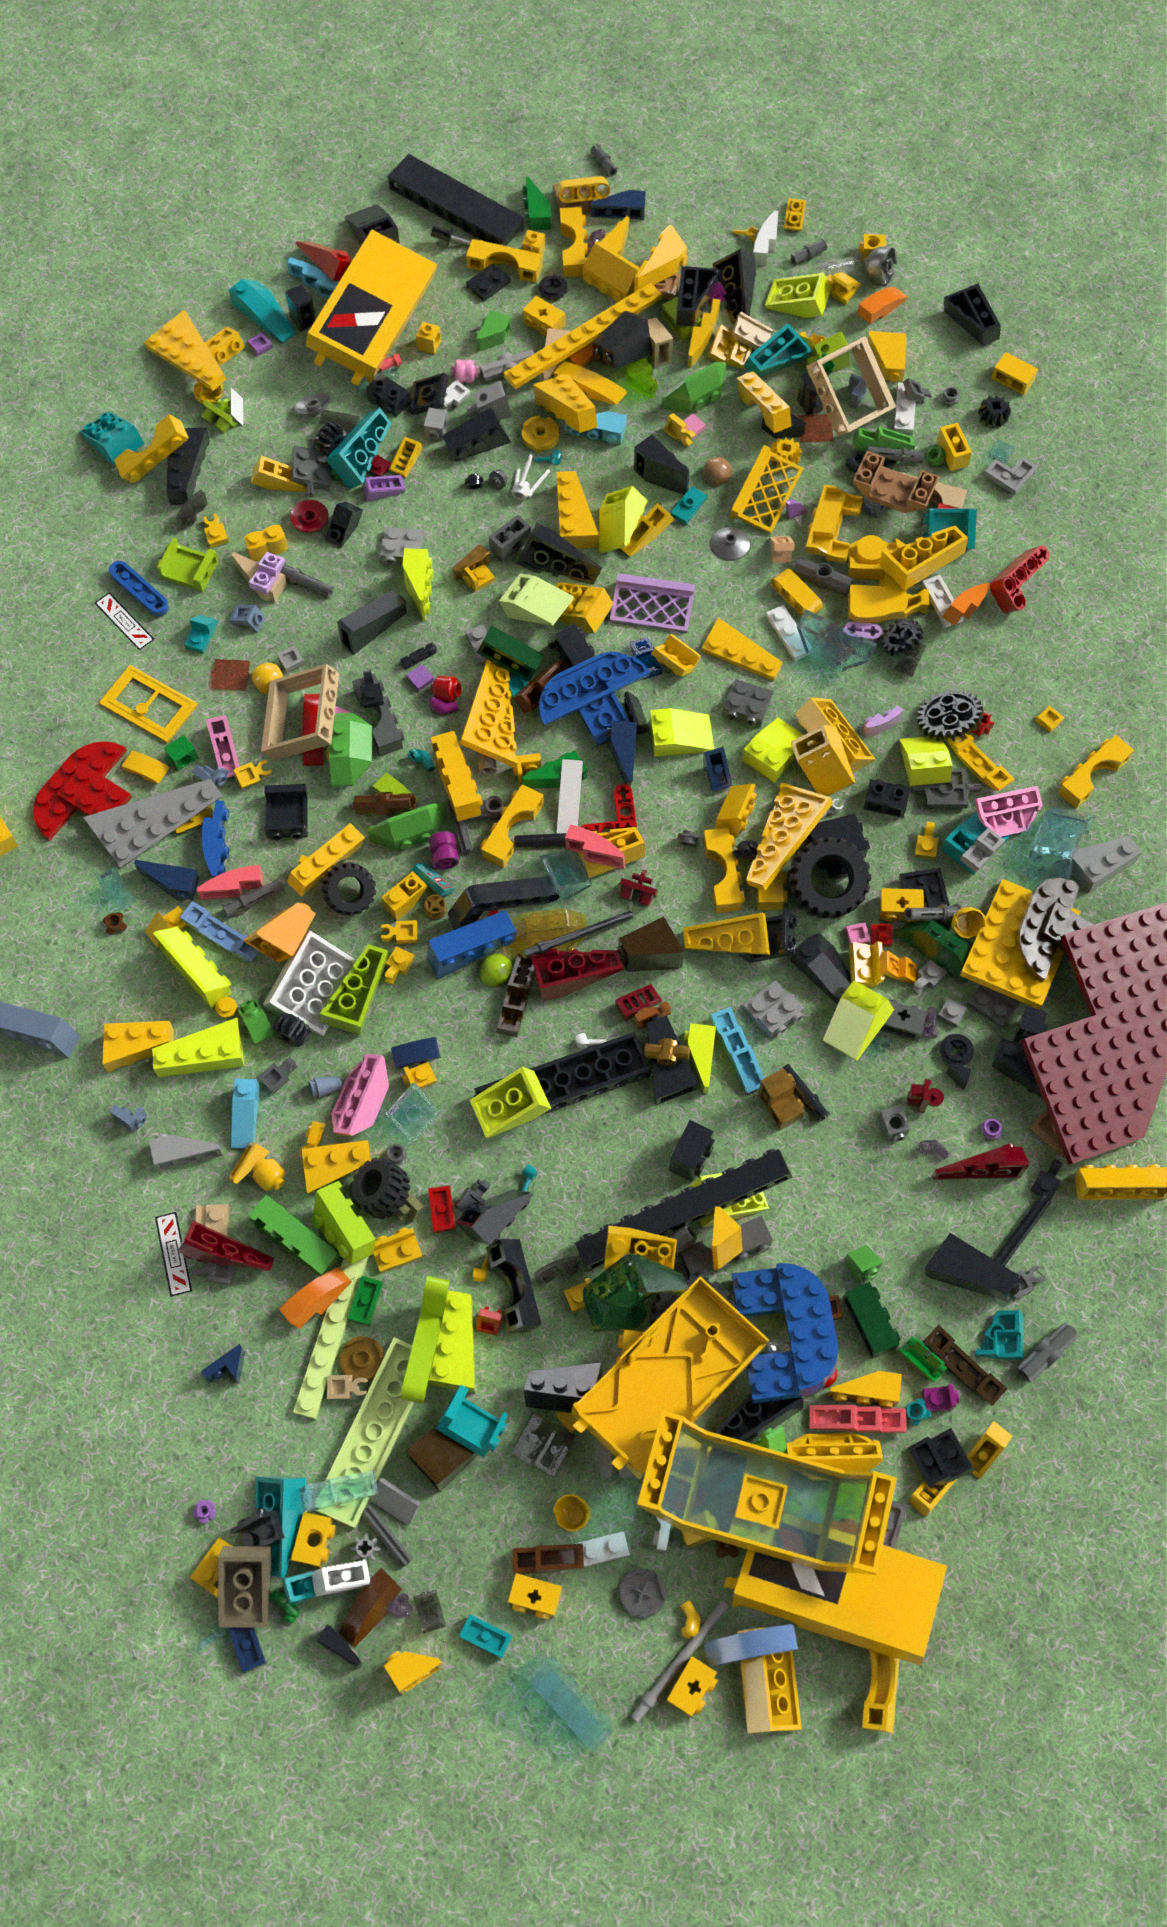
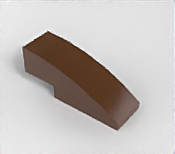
M560 658L546 668L513 697L524 713L533 711L539 705L544 687L555 675L569 669L563 658Z
M583 1543L512 1548L514 1575L516 1573L523 1575L584 1569Z
M382 1568L370 1579V1584L365 1585L359 1593L339 1631L354 1648L389 1613L385 1607L402 1591L400 1586Z

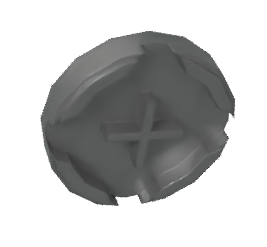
M641 1568L634 1569L626 1574L619 1588L620 1603L625 1611L638 1618H647L658 1613L664 1605L666 1588L663 1580L657 1573Z

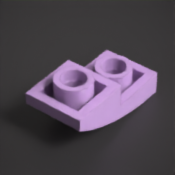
M267 552L258 563V571L249 581V588L268 594L283 567L285 558Z
M897 705L893 710L889 709L884 716L877 713L873 718L869 717L863 724L864 730L862 735L869 737L886 731L901 720L904 710Z

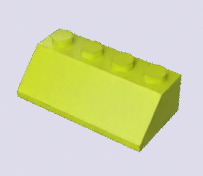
M178 927L153 933L161 951L211 1009L216 1006V1003L221 998L232 994L229 987L232 984L228 978L217 973L219 970L212 960L208 962L204 958L206 954L199 945L195 947L191 943L193 939L186 931L182 932Z

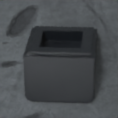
M950 1063L946 1073L964 1090L968 1083L971 1069Z

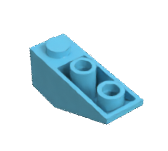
M609 411L597 413L598 427L581 433L566 424V433H570L573 436L579 435L588 437L591 440H602L610 444L621 445L626 430L627 415Z

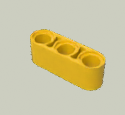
M603 176L563 180L558 183L556 189L559 199L564 203L604 199L610 194V186ZM599 185H605L603 190H597ZM587 187L585 192H579L580 188ZM564 189L570 190L567 194H562L561 192Z
M787 568L771 579L773 588L805 620H808L823 609L820 598L792 570Z

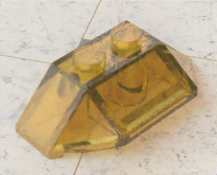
M567 908L522 913L511 919L517 932L516 939L508 947L521 953L522 950L535 946L537 942L549 941L587 927L586 914ZM587 936L562 944L552 949H558V951H571V949H575Z

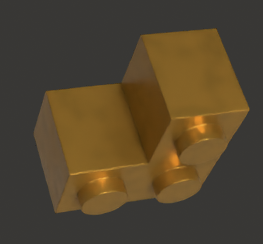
M784 1068L762 1079L758 1091L759 1098L780 1130L802 1119L805 1112L804 1104L799 1098L796 1099L793 1094L796 1084L790 1073L787 1074Z

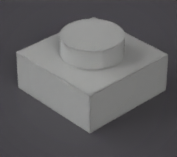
M295 645L277 653L278 659L286 673L304 665V660Z
M948 998L937 1018L957 1028L967 1007Z

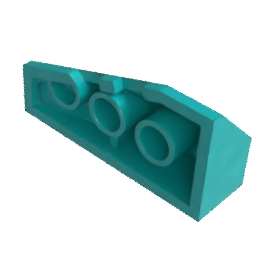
M241 279L229 289L232 305L280 343H285L296 334L272 292L259 281Z
M255 1476L256 1509H266L267 1512L277 1510L285 1537L271 1545L270 1576L282 1578L286 1575L306 1503L307 1485L305 1477Z

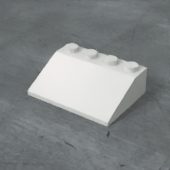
M308 931L302 938L293 957L287 960L262 1006L279 1017L283 1013L293 1014L305 1021V1024L309 1025L310 1031L324 1036L329 1025L320 1023V1012L326 1007L334 992L342 984L343 979L353 968L356 960L312 931Z

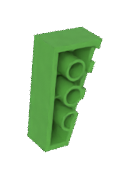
M267 1195L263 1197L248 1215L257 1230L319 1277L331 1271L341 1259L338 1250L332 1243H325L320 1239L321 1235L313 1229L309 1230L298 1217L289 1214L283 1206L273 1201Z

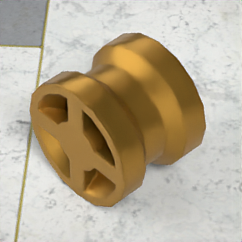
M431 895L425 901V911L430 919L439 920L446 914V903L440 895Z

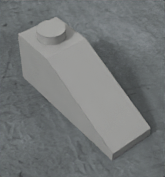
M160 1134L155 1139L149 1140L153 1163L158 1171L223 1155L219 1144L167 1134Z

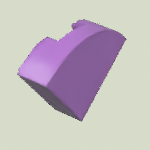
M793 499L785 501L786 516L789 519L806 513L802 503Z

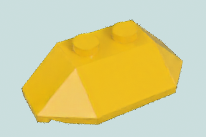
M855 1433L805 1434L793 1442L786 1443L787 1454L845 1471L869 1472L883 1462L880 1441H872ZM803 1474V1475H805L808 1479H810L811 1481H812V1480H824V1479H820V1478H817V1477H813V1476H810V1475Z

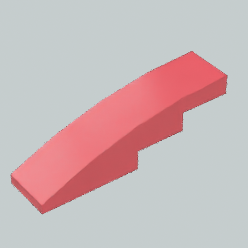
M810 1405L809 1428L813 1430L864 1433H906V1409L857 1407L856 1405Z

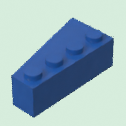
M505 910L428 940L427 960L436 978L440 979L503 946L512 944L516 939L517 931Z

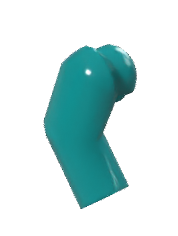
M411 749L408 752V758L413 762L423 764L426 772L435 770L436 767L428 752L419 749Z

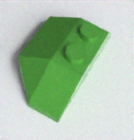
M713 363L683 379L670 392L663 394V409L692 413L695 410H701L710 402L717 401L722 393L726 363Z
M335 713L332 741L331 745H329L332 787L353 786L356 780L372 764V725L354 713Z
M445 801L426 805L377 823L375 826H370L367 828L368 838L372 842L395 851L400 849L407 850L417 843L429 842V837L438 832L447 814Z

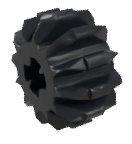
M997 395L994 398L988 396L987 399H983L978 415H980V421H985V426L991 424L992 428L995 425L1001 427L1003 423L1006 424L1011 414L1010 402H1004V397L1000 399Z
M328 421L318 430L314 444L322 453L330 455L345 438L346 431L337 422Z
M288 1013L281 1014L276 1019L272 1028L274 1034L279 1039L295 1047L302 1046L309 1038L311 1032L309 1025L305 1024V1021Z

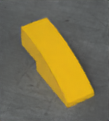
M656 503L645 517L643 515L640 516L637 522L638 525L631 535L630 543L621 549L631 557L662 533L674 518L661 505Z

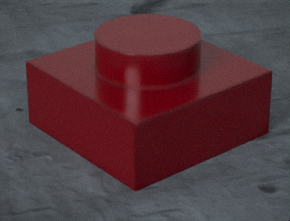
M376 455L372 459L371 468L368 473L375 477L384 476L389 471L391 463Z

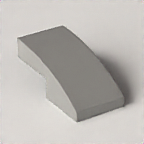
M988 828L962 855L960 861L977 873L1005 840Z

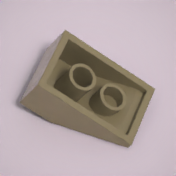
M271 1546L222 1547L218 1556L219 1627L268 1626Z

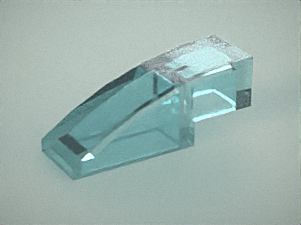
M374 1470L304 1485L299 1489L304 1513L379 1494Z

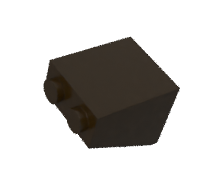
M664 916L620 937L618 940L617 950L622 965L625 966L628 972L680 969L683 966L684 949Z
M435 1425L406 1450V1454L411 1462L441 1492L478 1454L437 1430V1425Z

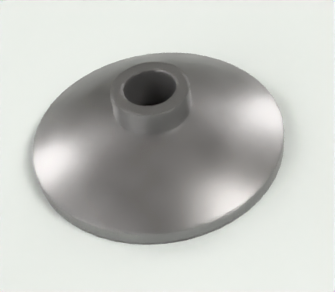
M326 393L308 395L297 402L295 412L302 416H317L330 404L331 398Z
M726 527L718 530L713 535L711 548L715 555L721 559L737 560L748 552L749 539L740 529Z

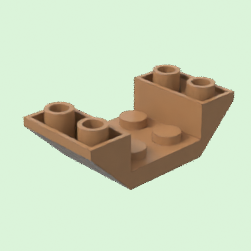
M866 451L853 479V483L869 501L902 513L926 509L940 476L921 470L918 479L883 467L884 456Z

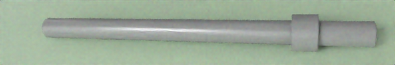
M721 1600L700 1627L697 1635L689 1641L650 1692L647 1691L641 1700L643 1702L631 1716L637 1723L640 1722L650 1708L653 1709L658 1703V1697L728 1609L729 1605Z

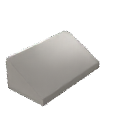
M383 1478L379 1480L371 1496V1502L406 1525L412 1522L419 1511V1501Z

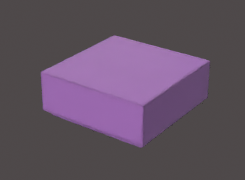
M262 332L247 341V345L257 357L273 348L272 343Z
M423 664L406 674L407 679L418 692L434 682V677Z

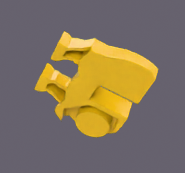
M868 535L850 545L848 552V577L853 579L879 580V586L850 585L848 593L849 619L861 623H879L890 619H903L918 611L927 614L929 589H923L915 595L907 594L906 590L899 586L879 566L882 550H892L897 548V545L902 544L897 538L894 542L888 543L877 536Z

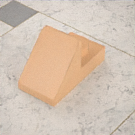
M770 537L772 562H791L792 551H794V542L791 537Z

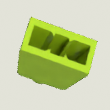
M842 331L815 344V356L805 359L806 365L815 362L822 356L823 352L829 355L848 345ZM849 351L832 359L835 367L831 372L850 367Z

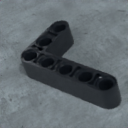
M551 876L476 884L467 887L449 910L448 917L453 930L476 922L484 911L548 904L558 900L560 894Z

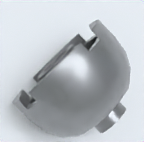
M880 246L873 249L868 257H866L864 268L869 279L874 283L882 285L891 283L895 275L893 264L897 265L896 249L890 246Z

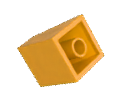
M296 903L284 909L244 938L243 942L280 963L293 957L316 913L311 911L308 905Z

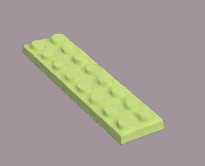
M395 1337L387 1350L312 1508L356 1529L362 1517V1512L369 1502L415 1403L400 1399L412 1345Z

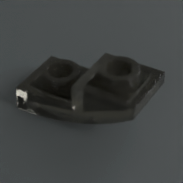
M199 490L190 497L178 512L176 519L181 530L191 527L197 521L196 513L203 511L208 506L206 494L202 490Z
M915 645V650L912 651L910 649L907 655L901 653L894 671L912 678L924 654L926 645Z
M571 1256L553 1261L534 1272V1278L541 1285L544 1281L546 1284L552 1281L557 1276V1271L563 1278L567 1275L571 1277L579 1271L581 1259L579 1256Z

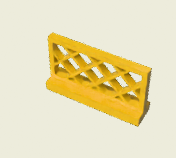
M764 445L731 509L729 517L735 520L738 518L771 534L786 505L785 501L789 499L804 468L771 452V448ZM770 458L778 462L779 468L770 469L768 464ZM791 468L797 471L795 477L788 478L785 470ZM781 471L784 480L775 482L772 474ZM769 475L772 484L762 486L760 478ZM786 483L788 492L780 495L777 486ZM773 487L776 496L767 498L764 490ZM761 491L764 500L754 502L752 494ZM778 499L780 508L772 511L769 502ZM765 503L768 512L759 515L756 506ZM753 507L756 516L748 517L743 514L745 509ZM770 515L772 520L771 526L768 527L762 524L761 518Z

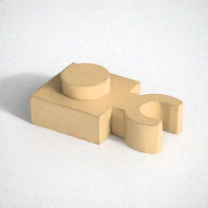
M328 1375L327 1399H352V1392L356 1395L365 1396L368 1391H360L359 1385L362 1382H368V1379L357 1378L352 1382V1375Z

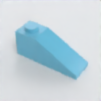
M235 1078L232 1101L231 1149H246L248 1144L255 1140L260 1086L257 1079Z

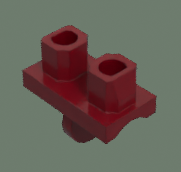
M644 869L641 874H632V879L638 880V883L621 878L620 881L622 886L620 897L631 900L634 890L642 892L638 903L650 906L659 891L643 885L644 883L651 885L653 882L652 878L646 877L647 870Z
M925 1079L922 1085L911 1084L910 1091L907 1093L906 1105L918 1107V1112L924 1113L928 1105L931 1107L940 1106L943 1103L944 1094L938 1088L929 1089L931 1080Z

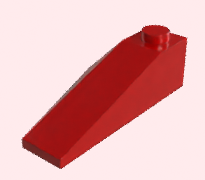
M296 241V245L333 281L340 282L353 261L345 251L336 250L314 242Z

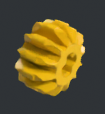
M786 436L783 440L778 438L771 445V452L795 464L800 462L802 451L799 442L794 443V438L791 440H787ZM771 459L772 464H777L776 466L779 468L778 462Z

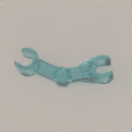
M396 366L382 372L383 375L391 380H398L400 378L399 373L392 374L398 372ZM368 381L356 387L357 394L361 390H365L362 392L363 398L367 397L366 387L369 385Z

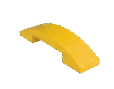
M963 734V739L957 736L955 741L948 738L947 742L958 758L979 780L990 788L999 792L1014 781V778L1001 765L997 767L973 743L974 738L971 735Z

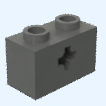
M519 515L515 516L489 536L490 551L503 562L526 544L531 534V526Z
M889 1000L894 1011L879 1031L918 1042L927 1011L918 1006L903 1005L898 1000Z

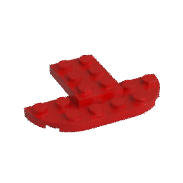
M107 741L87 744L73 752L39 791L33 807L35 823L47 840L51 841L77 809L89 816L125 805L131 800L132 796L129 792L105 778L127 752L126 747Z

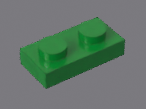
M361 1275L347 1318L348 1321L366 1326L371 1325L384 1285L383 1281Z

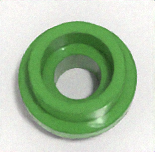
M941 447L930 448L926 455L927 462L932 466L940 465L945 459V451Z

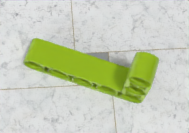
M427 1276L421 1312L402 1386L401 1400L420 1404L424 1403L450 1280Z

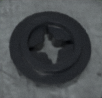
M549 275L544 277L539 283V292L542 297H547L548 300L554 298L556 301L557 298H563L564 294H567L568 284L561 276ZM552 284L553 287L556 289L555 291H552L551 289Z
M951 1034L942 1040L939 1053H941L942 1060H945L949 1065L950 1063H955L963 1066L972 1060L974 1046L966 1036ZM953 1047H955L956 1049L962 1048V1050L960 1051L961 1056H959L957 1053L951 1055Z

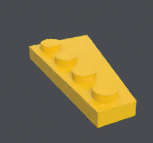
M717 618L702 647V652L772 681L775 680L782 666V661L720 618Z

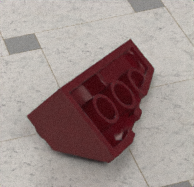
M1005 1144L1002 1147L935 1169L932 1179L1021 1178L1029 1166V1161L1022 1147H1015L1014 1144Z
M192 1221L178 1250L188 1259L270 1271L275 1259L196 1221Z

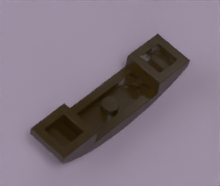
M938 1324L925 1338L924 1344L945 1363L944 1366L978 1397L993 1406L1007 1388L991 1373H986L954 1343L956 1340Z

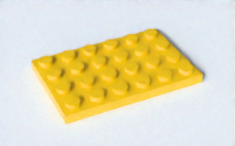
M1002 879L985 917L986 926L980 928L960 976L1040 1010L1064 951L1057 947L1047 977L1041 983L1025 969L1022 964L1024 960L1020 951L1017 952L1016 932L1033 891ZM1074 908L1071 909V911L1080 915L1081 911Z

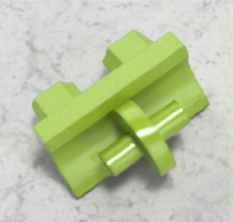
M227 398L223 401L218 400L216 404L219 408L208 400L203 402L206 408L201 417L206 421L212 423L216 416H218L219 419L215 426L224 433L230 426L234 428L237 426L238 423L227 414L228 412L231 414V400Z

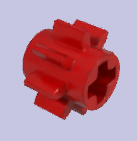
M983 713L984 718L981 719V725H976L977 730H971L970 733H975L978 737L983 734L989 735L990 729L994 726V722L990 721L992 715Z

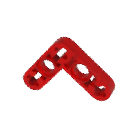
M619 784L614 789L617 821L584 824L581 827L589 831L598 830V833H602L604 829L637 828L631 787L627 784ZM620 791L625 792L626 802H622ZM627 808L631 811V814L629 816H622L620 810Z

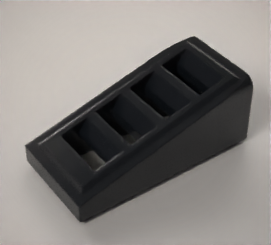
M327 1624L318 1638V1643L357 1668L361 1667L363 1664L361 1659L338 1633Z

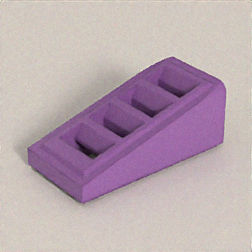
M401 475L365 477L362 486L366 501L377 500L406 491Z

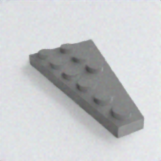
M208 779L83 818L120 868H122L212 805L216 800L222 798L223 795L212 780Z

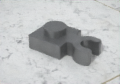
M196 1260L197 1263L203 1264L201 1270L193 1269V1273L196 1276L201 1277L208 1274V1281L230 1286L235 1266L210 1264Z
M1038 1265L1033 1266L1027 1275L1023 1269L1016 1273L1020 1275L1021 1288L1015 1297L1011 1295L1014 1301L1034 1291L1035 1287L1033 1284H1041L1045 1280V1275L1041 1278L1034 1276V1272L1039 1269Z

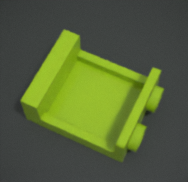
M173 538L170 544H167L162 559H159L157 570L161 579L203 592L219 559L215 550L208 549L207 553L181 546L178 540Z

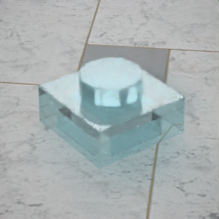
M997 440L988 458L997 459L1006 465L1015 447Z

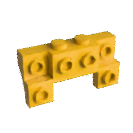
M824 485L818 507H815L813 511V523L809 524V537L806 544L807 554L826 556V561L846 563L850 544L838 541L837 536L844 515L859 516L863 504V496L846 493L836 486Z

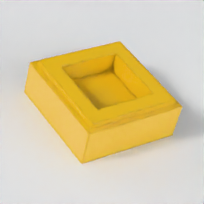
M1048 706L1036 717L1035 721L1051 733L1063 722L1064 717L1051 706Z

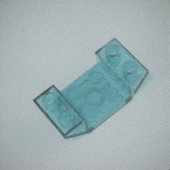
M1053 807L1046 811L1031 844L1027 876L1044 880L1064 878L1067 881L1074 869L1072 858L1083 833H1089L1095 815L1060 807Z

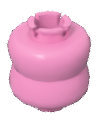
M458 359L455 361L454 366L451 365V378L454 377L455 381L457 380L459 383H473L474 377H478L477 365L474 366L473 360L463 361Z

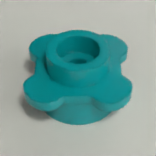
M917 1398L916 1401L905 1406L906 1414L911 1418L910 1422L914 1426H918L922 1420L931 1417V1411L925 1407V1401L922 1398Z

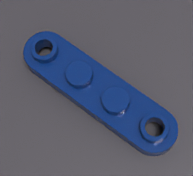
M115 561L110 565L109 573L111 578L151 614L163 616L168 612L169 604L167 599L127 563Z

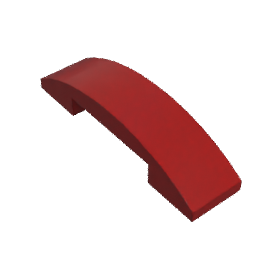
M320 694L304 695L302 736L315 733ZM324 746L302 752L303 766H324Z

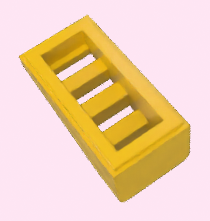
M404 436L389 471L407 478L423 449L422 444ZM406 448L413 449V452L406 450ZM405 453L407 455H410L411 457H405L403 456V454ZM400 459H402V460H404V461H407L408 463H407V464H404V463L399 462V461H400ZM398 465L404 467L405 470H399L396 468V466Z
M250 1142L229 1175L228 1180L237 1184L270 1151L257 1143Z
M924 1480L908 1502L923 1516L927 1517L956 1480L946 1485L938 1486L941 1489L940 1492L936 1488L930 1489ZM924 1488L927 1491H929L935 1497V1499L931 1498L926 1492H924Z

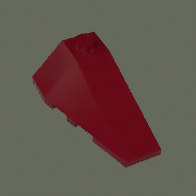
M549 949L547 953L542 955L536 954L531 956L542 1002L564 997L624 970L618 950L580 952L578 949H571V951Z

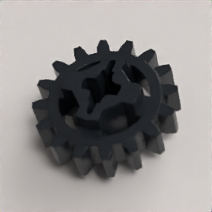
M903 618L902 622L896 620L894 625H888L889 629L883 630L884 635L880 636V644L886 654L889 653L890 656H893L896 653L900 657L901 653L907 655L910 649L912 651L915 650V645L921 644L919 640L924 638L922 635L924 632L918 621L914 622L913 619H910L907 622L906 618Z

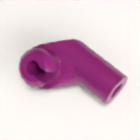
M431 697L429 700L430 708L439 715L459 711L456 701L446 704L441 699Z

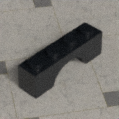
M499 1239L495 1243L490 1244V1246H486L491 1268L503 1276L510 1290L509 1305L502 1311L507 1333H526L541 1326L542 1323L520 1239Z

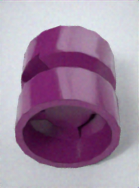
M438 832L429 837L432 864L435 869H450L459 864L456 840L453 833Z

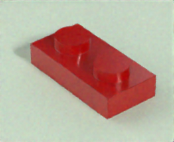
M450 1185L428 1188L433 1232L441 1233L456 1230Z

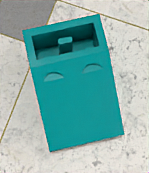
M110 411L102 413L97 420L86 424L84 429L79 431L113 465H115L114 459L127 448L134 452L144 445L135 425Z
M977 812L961 823L945 839L941 850L973 876L976 872L960 861V859L975 843L977 838L987 830L979 820ZM1011 834V835H1006V836H1002V838L1005 840L1004 843H1005L1013 834Z

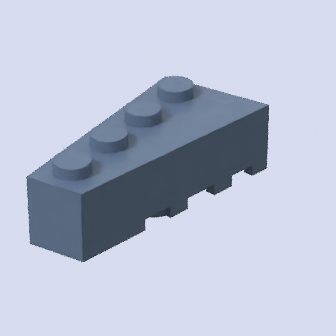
M0 1002L1 1035L8 1039L18 1040L70 1058L80 1035L62 1018Z

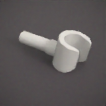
M839 799L833 800V804L823 817L828 814L837 815L841 812L843 805L841 807L835 806L838 804Z
M581 1033L576 1035L575 1042L579 1049H584L589 1045L604 1043L606 1039L588 1040L586 1034Z

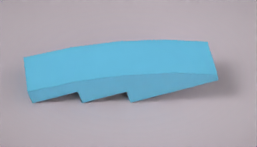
M291 257L287 262L290 275L302 278L303 285L316 288L317 295L330 298L339 281H333L321 269Z
M731 1007L711 1014L710 1018L713 1025L716 1026V1032L746 1093L759 1089L764 1076L751 1045H748L741 1026H738Z

